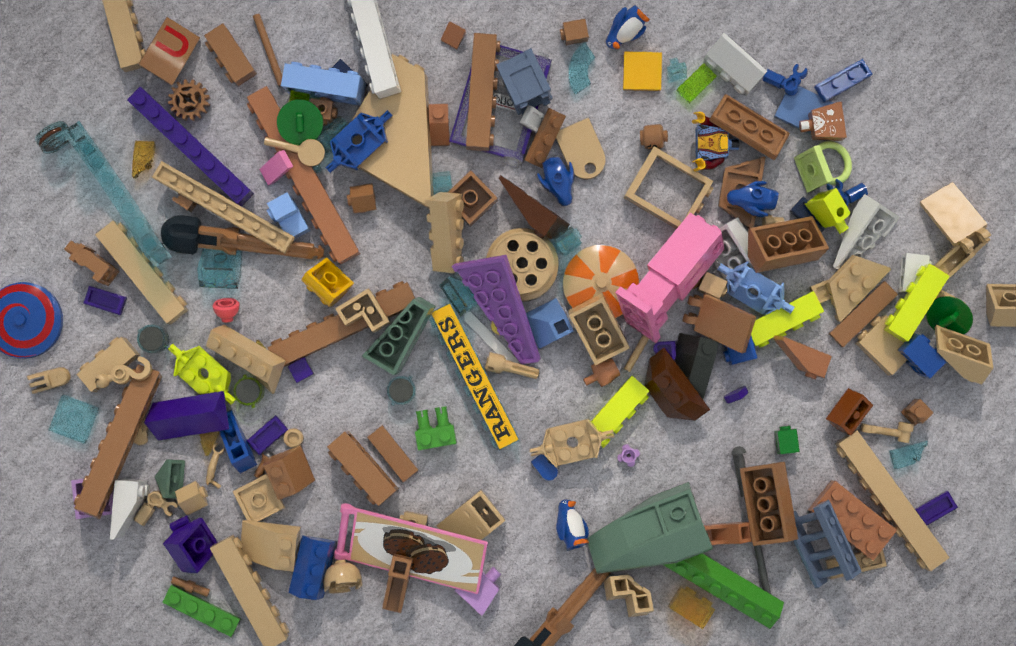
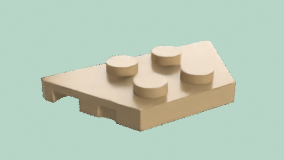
M852 255L826 282L828 291L831 294V303L836 311L835 319L841 322L891 270L890 267Z

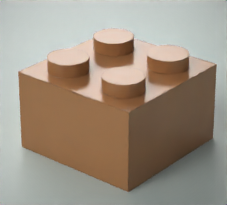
M471 170L447 192L462 194L464 202L462 219L470 227L498 201V198Z

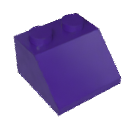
M197 518L174 530L163 545L182 572L198 573L213 556L210 547L218 542L204 520Z

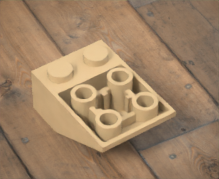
M481 489L436 526L440 530L482 540L505 522V518Z

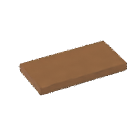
M727 94L723 96L709 119L710 122L772 160L776 159L790 134Z

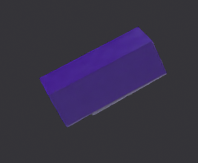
M224 391L154 402L144 424L158 441L228 430L229 424Z

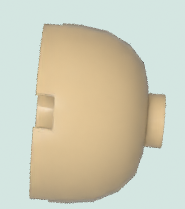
M346 560L335 561L334 565L328 567L323 579L324 592L329 589V593L332 594L350 592V588L354 586L356 589L362 587V577L359 569L351 563H346Z

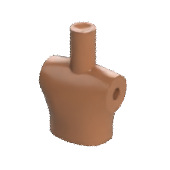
M609 358L597 365H591L593 374L584 378L583 381L586 386L598 381L600 386L603 387L620 376V372L614 360Z

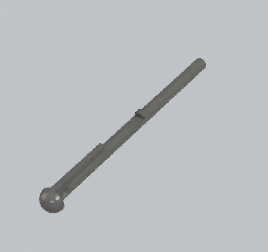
M737 446L732 450L740 495L743 497L744 491L740 468H746L743 456L746 450L741 446ZM757 545L754 546L762 589L771 594L762 546Z

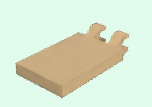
M953 182L920 201L921 207L954 247L959 244L966 254L974 250V243L968 239L976 234L982 244L990 241L989 237L991 234L985 229L987 228L986 221Z

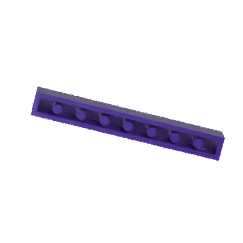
M139 87L127 99L130 104L234 202L242 207L254 195L240 179L142 87Z

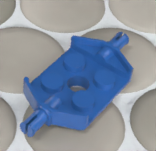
M388 110L380 117L360 113L330 141L334 160L325 168L330 173L340 165L358 170L357 167L384 142H388L384 123L393 115ZM355 136H362L360 144H353Z

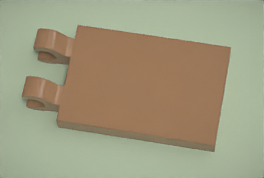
M708 294L704 295L703 298L699 295L689 296L687 303L700 307L698 315L689 312V315L685 313L682 321L695 325L694 331L733 350L745 353L756 316Z

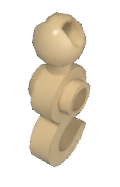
M140 356L137 360L144 364L145 367L142 373H135L131 368L120 364L113 367L109 375L105 373L98 374L95 377V384L98 388H106L112 381L119 385H124L131 380V377L138 381L145 380L151 375L152 365L146 358Z

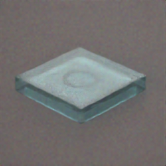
M62 394L48 430L86 444L99 407Z

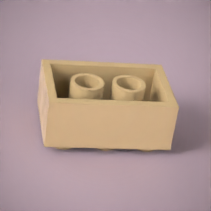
M603 293L568 310L569 317L595 365L630 348Z

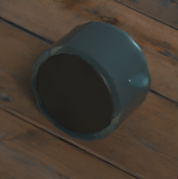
M154 324L146 325L138 330L137 343L143 351L156 354L169 348V335L161 326Z
M409 375L408 378L398 376L389 382L387 395L392 401L391 405H406L415 398L416 386L411 380L412 376Z

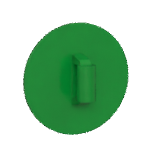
M301 99L293 100L286 103L280 109L277 116V128L280 135L287 142L300 145L305 140H316L319 137L323 128V117L320 110L313 103Z
M943 296L935 299L926 313L927 321L933 330L938 325L964 335L973 324V315L970 308L962 300L955 297Z

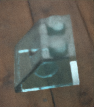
M203 248L197 268L199 287L238 289L241 278L242 251L237 250L236 255H229L221 250Z

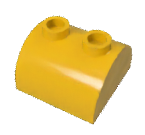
M327 257L308 270L301 279L307 289L314 292L320 298V301L329 307L336 304L354 284Z

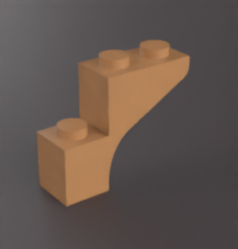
M399 554L393 555L382 609L398 613L402 612L414 558Z

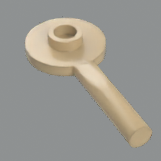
M267 137L264 140V145L298 153L300 161L307 166H317L325 157L323 145L314 139L305 140L300 146Z

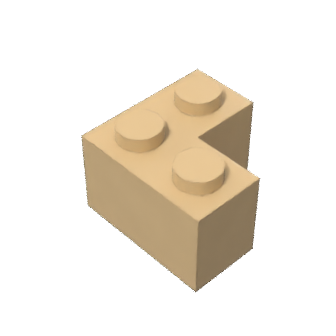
M369 288L335 308L347 327L361 318L365 319L373 333L390 324L389 319Z

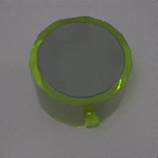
M246 374L236 382L233 389L235 399L240 404L251 406L252 408H255V404H258L265 394L264 386L256 378L247 377Z

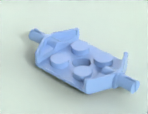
M748 261L734 269H730L722 263L720 264L717 271L727 275V293L762 315H767L780 308L791 314L795 308L784 300V283L782 282L780 286L764 275L756 273L754 269L747 266ZM749 289H756L758 291V295L752 294Z

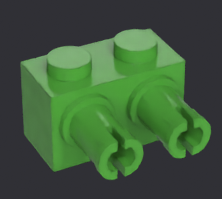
M447 406L441 407L442 414L440 407L434 408L438 423L436 428L430 427L428 409L422 410L423 417L421 411H416L419 429L415 431L418 450L457 444L454 424L451 425L449 423Z

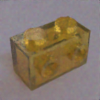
M680 586L668 607L701 629H704L715 611L711 606L713 603L705 597H702V599L696 597V592L688 586L685 589Z

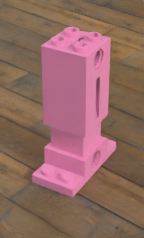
M689 213L648 263L649 272L638 285L632 283L627 290L619 287L615 292L625 322L654 343H657L661 338L659 329L668 319L666 312L677 299L684 300L723 252L724 244L721 230L715 225L711 226L706 223L705 219L701 216Z

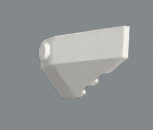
M864 194L853 210L848 224L849 228L845 232L833 267L839 269L852 255L862 258V254L868 248L872 250L876 246L874 242L881 236L885 237L890 232L899 216Z

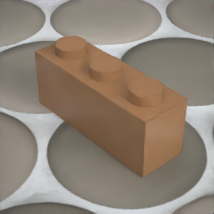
M224 23L204 35L207 39L205 44L210 52L215 51L217 54L215 60L221 68L225 67L228 71L225 75L231 84L235 82L237 86H240L257 75Z

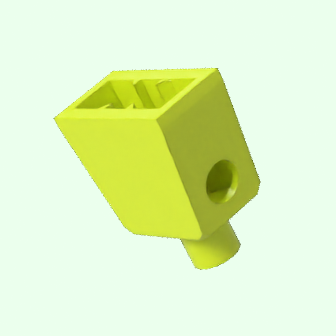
M837 188L818 193L805 204L824 228L834 226L839 234L849 228L844 219L850 215V211Z

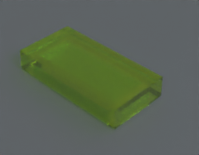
M703 63L676 91L690 104L717 75Z

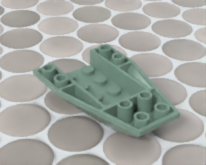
M689 482L651 496L587 538L597 574L678 563L713 549Z

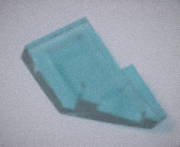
M928 441L889 450L894 469H900L920 461L924 447H927Z

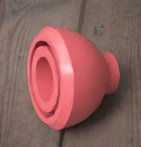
M222 298L215 301L212 307L222 322L228 323L232 322L233 317L238 313L240 303L233 298Z

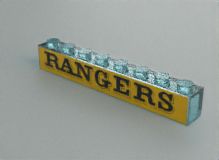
M448 303L434 310L429 321L433 328H438L440 334L437 337L442 346L446 344L449 350L446 354L451 363L455 362L457 366L455 372L459 380L463 378L466 384L463 388L468 397L472 396L475 402L472 406L476 414L481 413L484 420L480 422L485 432L490 431L492 437L489 440L493 448L498 447L500 451L519 441L520 439L452 304Z

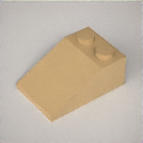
M936 325L937 352L964 379L982 385L993 370L990 344Z
M243 520L241 533L243 547L241 549L244 555L247 554L252 562L275 570L293 572L299 551L301 527Z

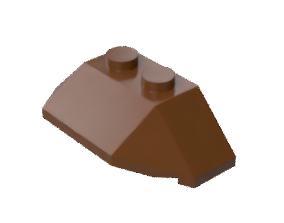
M662 348L649 359L644 386L649 390L650 395L667 417L696 421L710 410L665 348Z

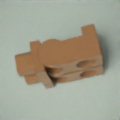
M71 240L64 248L65 251L71 254L69 257L71 261L95 273L92 278L98 283L109 286L120 272L100 255L95 254V250L89 246L75 243Z

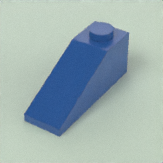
M230 410L227 412L229 429L219 432L231 464L241 474L256 466L257 462L233 411Z

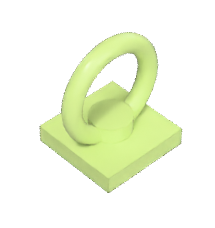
M824 141L794 157L807 193L828 183L836 185V179L843 183L849 178L852 171V161L848 151L841 144L834 141ZM824 149H834L842 156L844 171L839 177H832L822 152Z

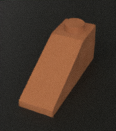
M774 336L775 342L798 370L805 372L806 377L815 380L816 377L825 378L832 356L789 338Z

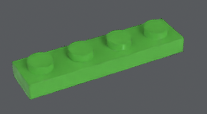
M173 584L170 586L162 602L230 637L233 636L241 618Z

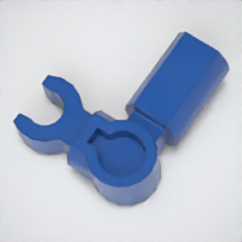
M796 64L793 67V75H790L788 79L781 74L767 69L766 74L763 76V82L779 89L783 88L787 95L792 96L798 92L801 79L807 76L808 69L805 68L802 73H798L799 65Z
M838 179L835 180L836 186L834 188H837L847 207L849 203L862 198L864 194L868 195L867 188L863 183L843 192V183ZM827 184V190L834 189L832 185Z

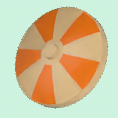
M607 245L590 246L578 252L568 263L563 276V291L571 308L603 293L615 318H618L623 313L615 292L619 287L627 290L632 283L638 285L639 275L633 261L621 250Z

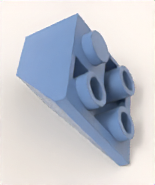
M557 298L526 313L539 349L574 332Z

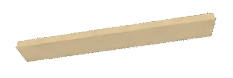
M162 161L152 176L156 181L284 254L287 253L295 239L289 233Z

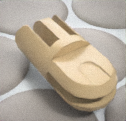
M64 367L27 376L28 380L44 376L43 379L29 383L30 387L45 383L47 385L33 389L31 391L32 394L63 386L71 378L70 372Z

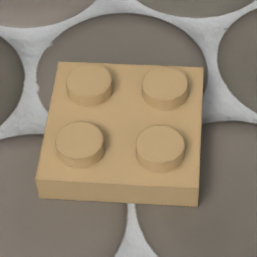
M267 474L232 491L248 521L259 522L285 508L282 500L277 499Z

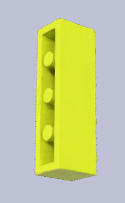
M930 263L920 266L915 274L917 276L914 283L910 282L905 290L907 294L904 299H899L895 305L897 310L893 315L890 314L885 321L886 327L884 330L902 342L910 340L949 278L948 274Z
M812 291L790 302L789 304L795 307L791 314L780 308L755 320L751 333L754 347L757 345L759 348L764 347L770 343L768 340L774 336L787 335L785 331L791 328L795 331L804 326L803 322L807 320L813 322L821 318L820 313L824 312L815 292Z
M630 376L591 422L599 431L604 432L613 429L614 433L617 434L624 426L622 424L625 418L630 419L636 412L634 408L639 403L642 405L649 398L647 395L649 390L636 378ZM611 439L602 441L601 447L604 448Z

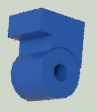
M540 454L531 463L545 480L555 479L558 474L557 468L548 462V458L545 455Z

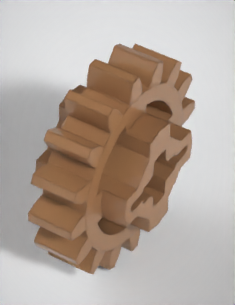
M184 79V84L177 82L178 88L172 87L171 89L174 93L168 94L172 99L168 104L173 106L170 110L173 113L177 112L176 116L178 118L182 116L184 121H187L188 117L195 121V116L201 119L200 113H207L204 109L205 106L210 107L206 100L211 98L209 95H205L208 90L202 88L203 85L200 82L196 85V81L193 79L190 83L186 79ZM200 95H201V103H199V100H198V98H199ZM178 97L180 98L179 107L177 103ZM184 97L192 99L195 104L187 102Z

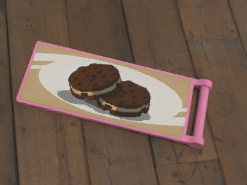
M347 503L341 505L340 512L342 515L337 549L334 551L335 559L349 560L389 571L393 555L399 554L414 558L410 577L478 594L487 551V541L355 508ZM349 514H354L350 550L348 553L344 549Z

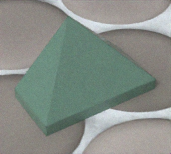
M167 459L155 475V480L163 498L177 499L175 491L183 487L185 460Z

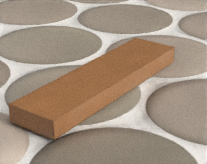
M883 281L829 335L841 347H844L898 294Z

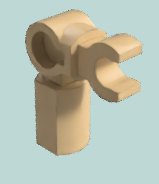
M153 491L147 497L148 502L142 505L133 520L145 526L154 513L155 506L159 509L163 508L166 515L172 516L173 513L168 510V507L172 505L177 508L179 505L175 501H168L167 498H163L160 491Z

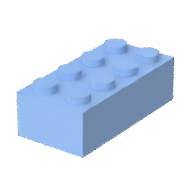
M299 62L285 63L281 87L288 94L315 99L327 97L334 102L361 106L364 100L366 83L358 72L347 71V73H342L336 68L324 70L317 65L305 67Z

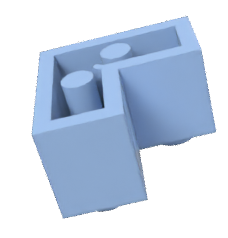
M288 192L267 203L269 207L267 212L274 222H279L280 229L294 236L295 239L311 231L294 199Z

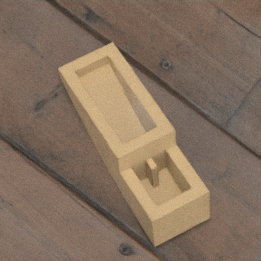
M975 234L968 238L975 245L972 252L966 254L958 244L955 247L953 246L934 266L948 274L950 278L987 243L982 244Z

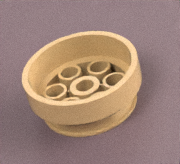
M528 228L512 229L501 234L492 243L486 258L507 255L512 273L518 279L516 285L522 302L535 300L544 295L553 285L558 273V256L553 244L548 238L544 237L541 239L533 233L535 230ZM510 242H516L519 248L516 251H510L507 246ZM529 243H536L538 249L535 252L528 251L527 245ZM519 259H525L528 265L525 268H519L516 263ZM539 259H543L546 261L547 266L544 269H539L536 266V262ZM532 275L537 279L535 285L530 286L526 283V278Z

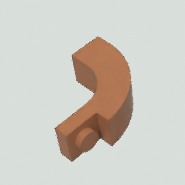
M749 522L704 525L712 545L752 542Z

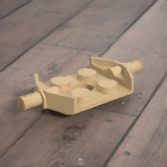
M589 419L547 428L543 444L540 447L530 448L531 457L543 454L555 467L594 457L597 458L601 442L605 439L615 438V435L612 434L614 431L613 429L604 432L599 431ZM569 437H575L578 440L576 447L568 445L567 440Z

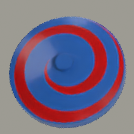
M30 282L13 283L0 290V352L10 357L22 359L34 358L47 352L58 340L63 327V313L56 297L46 288Z

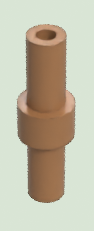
M174 576L171 584L185 588V591L190 593L195 592L208 597L210 589L196 585V582L191 580L186 581Z

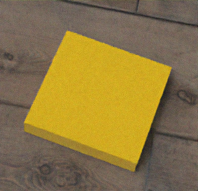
M624 51L623 90L661 91L662 52Z

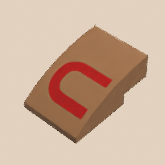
M166 17L138 66L172 86L200 37Z

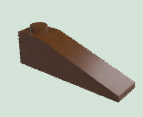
M499 176V180L529 225L535 229L533 233L541 239L546 237L551 240L569 227L570 224L560 216L542 206L539 201L527 195L525 191L505 177Z

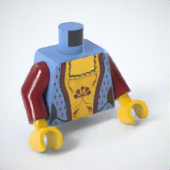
M694 112L693 114L697 115V119L692 120V123H700L701 125H697L695 128L696 160H693L692 163L695 162L698 167L693 170L695 172L699 170H713L724 162L728 157L729 150H739V139H728L727 131L710 122V118L705 116L703 112Z

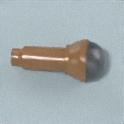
M265 451L262 454V461L255 471V477L259 478L265 471L264 461L266 458L275 455L273 452Z

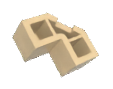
M630 575L612 576L603 582L607 601L625 598L628 617L644 616L654 611L650 591L636 583Z

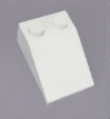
M115 480L110 530L111 540L125 535L134 517L146 500V496L149 495L150 486L147 485V480Z

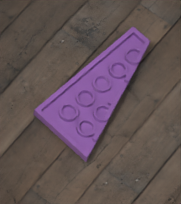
M507 255L453 264V270L462 277L465 287L468 286L474 294L473 298L490 322H494L500 336L503 335L509 343L508 347L520 364L539 362L541 358Z

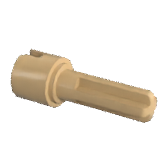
M489 352V357H487L485 364L486 371L498 374L505 371L537 379L539 375V369L506 360L504 355Z

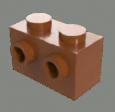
M848 388L826 420L837 430L851 436L873 407V404L863 394Z

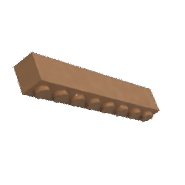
M398 282L393 285L394 289L389 291L384 289L375 294V298L387 318L401 313L415 299L408 282ZM330 314L324 317V321L319 324L313 322L307 325V329L299 332V330L288 334L289 338L282 340V338L272 341V346L267 348L270 352L286 360L285 367L303 357H307L365 330L369 326L365 319L361 318L347 327L339 314L336 316Z
M138 364L137 368L133 369L135 373H142L145 367ZM152 369L151 375L141 381L131 377L129 386L124 388L121 404H117L114 410L115 417L113 422L110 421L106 428L107 435L105 440L102 439L98 446L99 453L97 458L94 457L90 464L91 471L89 476L86 475L82 482L83 489L81 494H77L74 500V508L78 512L97 519L101 518L114 489V482L121 473L162 379L160 372Z

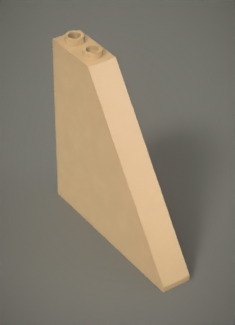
M392 54L401 92L379 99L370 89L353 117L355 119L360 113L380 117L388 110L393 115L384 123L388 142H384L358 168L425 206V199L434 195L429 128L428 77L424 72L425 69L420 65L415 64L413 66L408 63L409 60L404 56L399 55L397 57ZM360 135L353 138V144L357 145L362 142V136Z

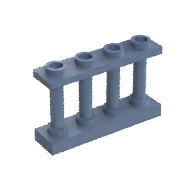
M829 500L813 508L814 512L799 517L797 511H794L798 539L793 540L815 588L825 584L828 581V577L843 574L847 581L855 578L862 572ZM818 519L823 530L807 535L803 524ZM826 537L831 548L815 552L811 542ZM835 556L839 566L823 570L819 560Z

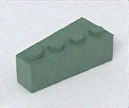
M421 297L413 299L362 357L392 375L400 373L436 306Z

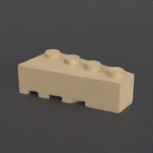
M439 192L425 199V206H428L430 209V213L427 214V222H431L429 239L433 241L430 249L433 271L456 273L452 268L453 264L464 262L462 257L464 245L462 238L464 226L462 211L464 202L462 194Z

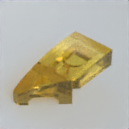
M135 140L132 163L133 179L138 178V174L145 169L149 170L152 168L151 163L154 159L156 147L154 141Z

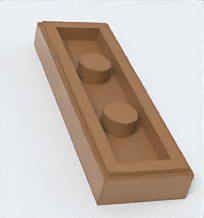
M383 425L367 437L403 482L418 471V468Z

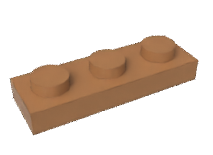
M548 108L524 159L525 161L540 168L543 167L542 163L545 162L564 122L565 115Z

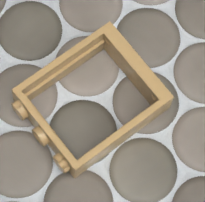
M654 146L626 192L624 199L677 229L682 223L681 221L635 195L656 157L704 184L686 217L689 213L694 215L696 212L699 214L704 205L701 203L704 196L708 198L713 190V187H711L713 181Z

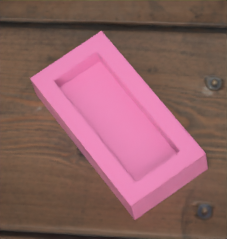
M285 150L277 152L259 170L269 186L278 181L293 165Z

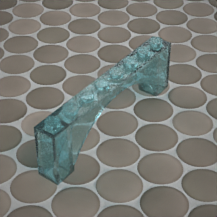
M80 121L65 129L63 133L104 189L147 259L157 267L171 258V254L87 129Z

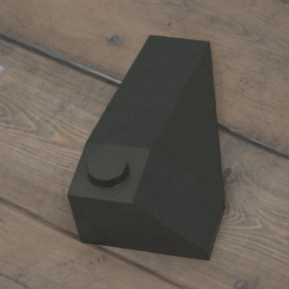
M679 333L676 344V364L701 398L704 399L719 342Z

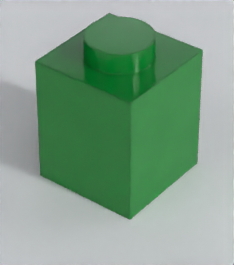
M791 425L781 426L779 431H774L777 454L800 452L797 429H791Z

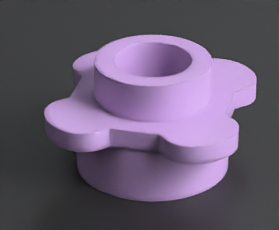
M628 444L622 446L623 450L617 456V459L632 467L635 465V460L640 455L638 449L634 450Z

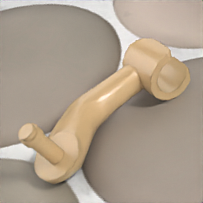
M215 443L212 448L214 453L207 470L206 484L209 485L211 483L217 489H220L221 485L213 479L217 462L225 449L223 448L220 452H216L215 448L218 446V443Z

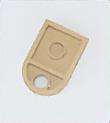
M586 118L559 130L556 140L568 168L569 162L572 163L574 176L584 180L597 177L605 166V154L590 119ZM593 164L596 170L594 173L588 174L585 171V166Z

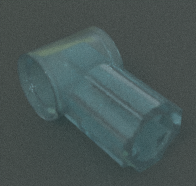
M338 116L326 129H323L316 139L323 145L326 155L332 152L330 141L349 124L341 116Z

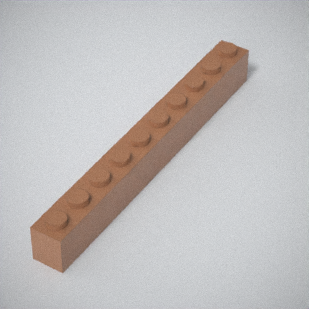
M265 86L247 96L249 100L247 106L251 113H256L259 118L256 122L261 130L265 129L267 133L265 138L289 143L278 131L277 116L280 108L269 88ZM275 148L277 152L283 150V149ZM285 150L293 165L285 175L288 180L292 178L295 183L292 187L297 196H302L304 200L302 205L305 211L311 212L313 216L311 221L316 229L320 228L322 232L320 238L324 245L330 246L332 251L329 254L333 261H338L341 265L361 254L313 167L303 164L298 157V153Z

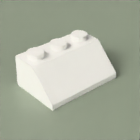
M725 33L721 35L704 57L705 63L709 68L716 69L724 81L732 83L735 91L745 96L750 93L767 72L766 69Z
M737 217L719 228L722 232L724 250L714 261L717 269L721 263L730 269H734L747 261L749 262L747 266L754 269L748 258V232ZM721 273V275H722V277L724 278V280L727 281V279H726L727 275Z

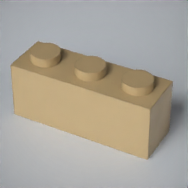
M116 337L109 343L110 346L105 351L102 349L95 354V359L92 362H86L79 368L81 371L76 375L91 392H97L101 389L95 384V377L98 374L105 373L109 375L116 365L128 366L140 356L127 338Z

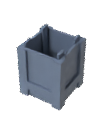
M531 48L513 58L496 64L499 76L518 115H523L528 105L536 107L540 104L546 106L551 103L550 100L553 99L550 93L551 88Z

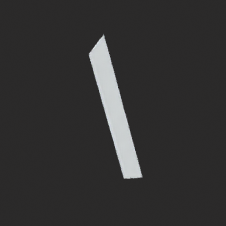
M464 305L465 322L497 354L504 355L506 360L520 364L510 351Z

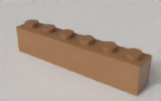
M474 33L466 150L489 151V147L493 146L494 134H490L491 127H495V116L492 115V108H496L497 97H493V90H497L498 78H494L495 71H498L496 64H499V59H496V52H500V41H497V34Z

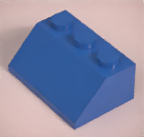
M302 535L288 593L303 599L319 600L324 598L323 579L326 570L332 565L337 544L336 540Z

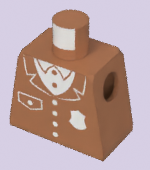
M842 101L811 110L808 113L809 120L799 121L800 132L811 131L812 140L843 141L847 138Z

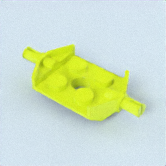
M174 344L170 345L168 350L177 358L173 376L178 375L200 395L224 391L225 400L230 405L236 401L228 393L231 373L202 347L197 346L187 351H181ZM202 368L208 371V378H204L201 375Z

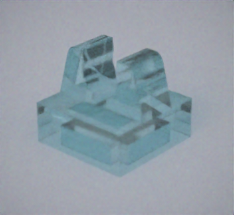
M677 57L669 59L670 64L666 71L668 83L687 78L685 62L679 63Z

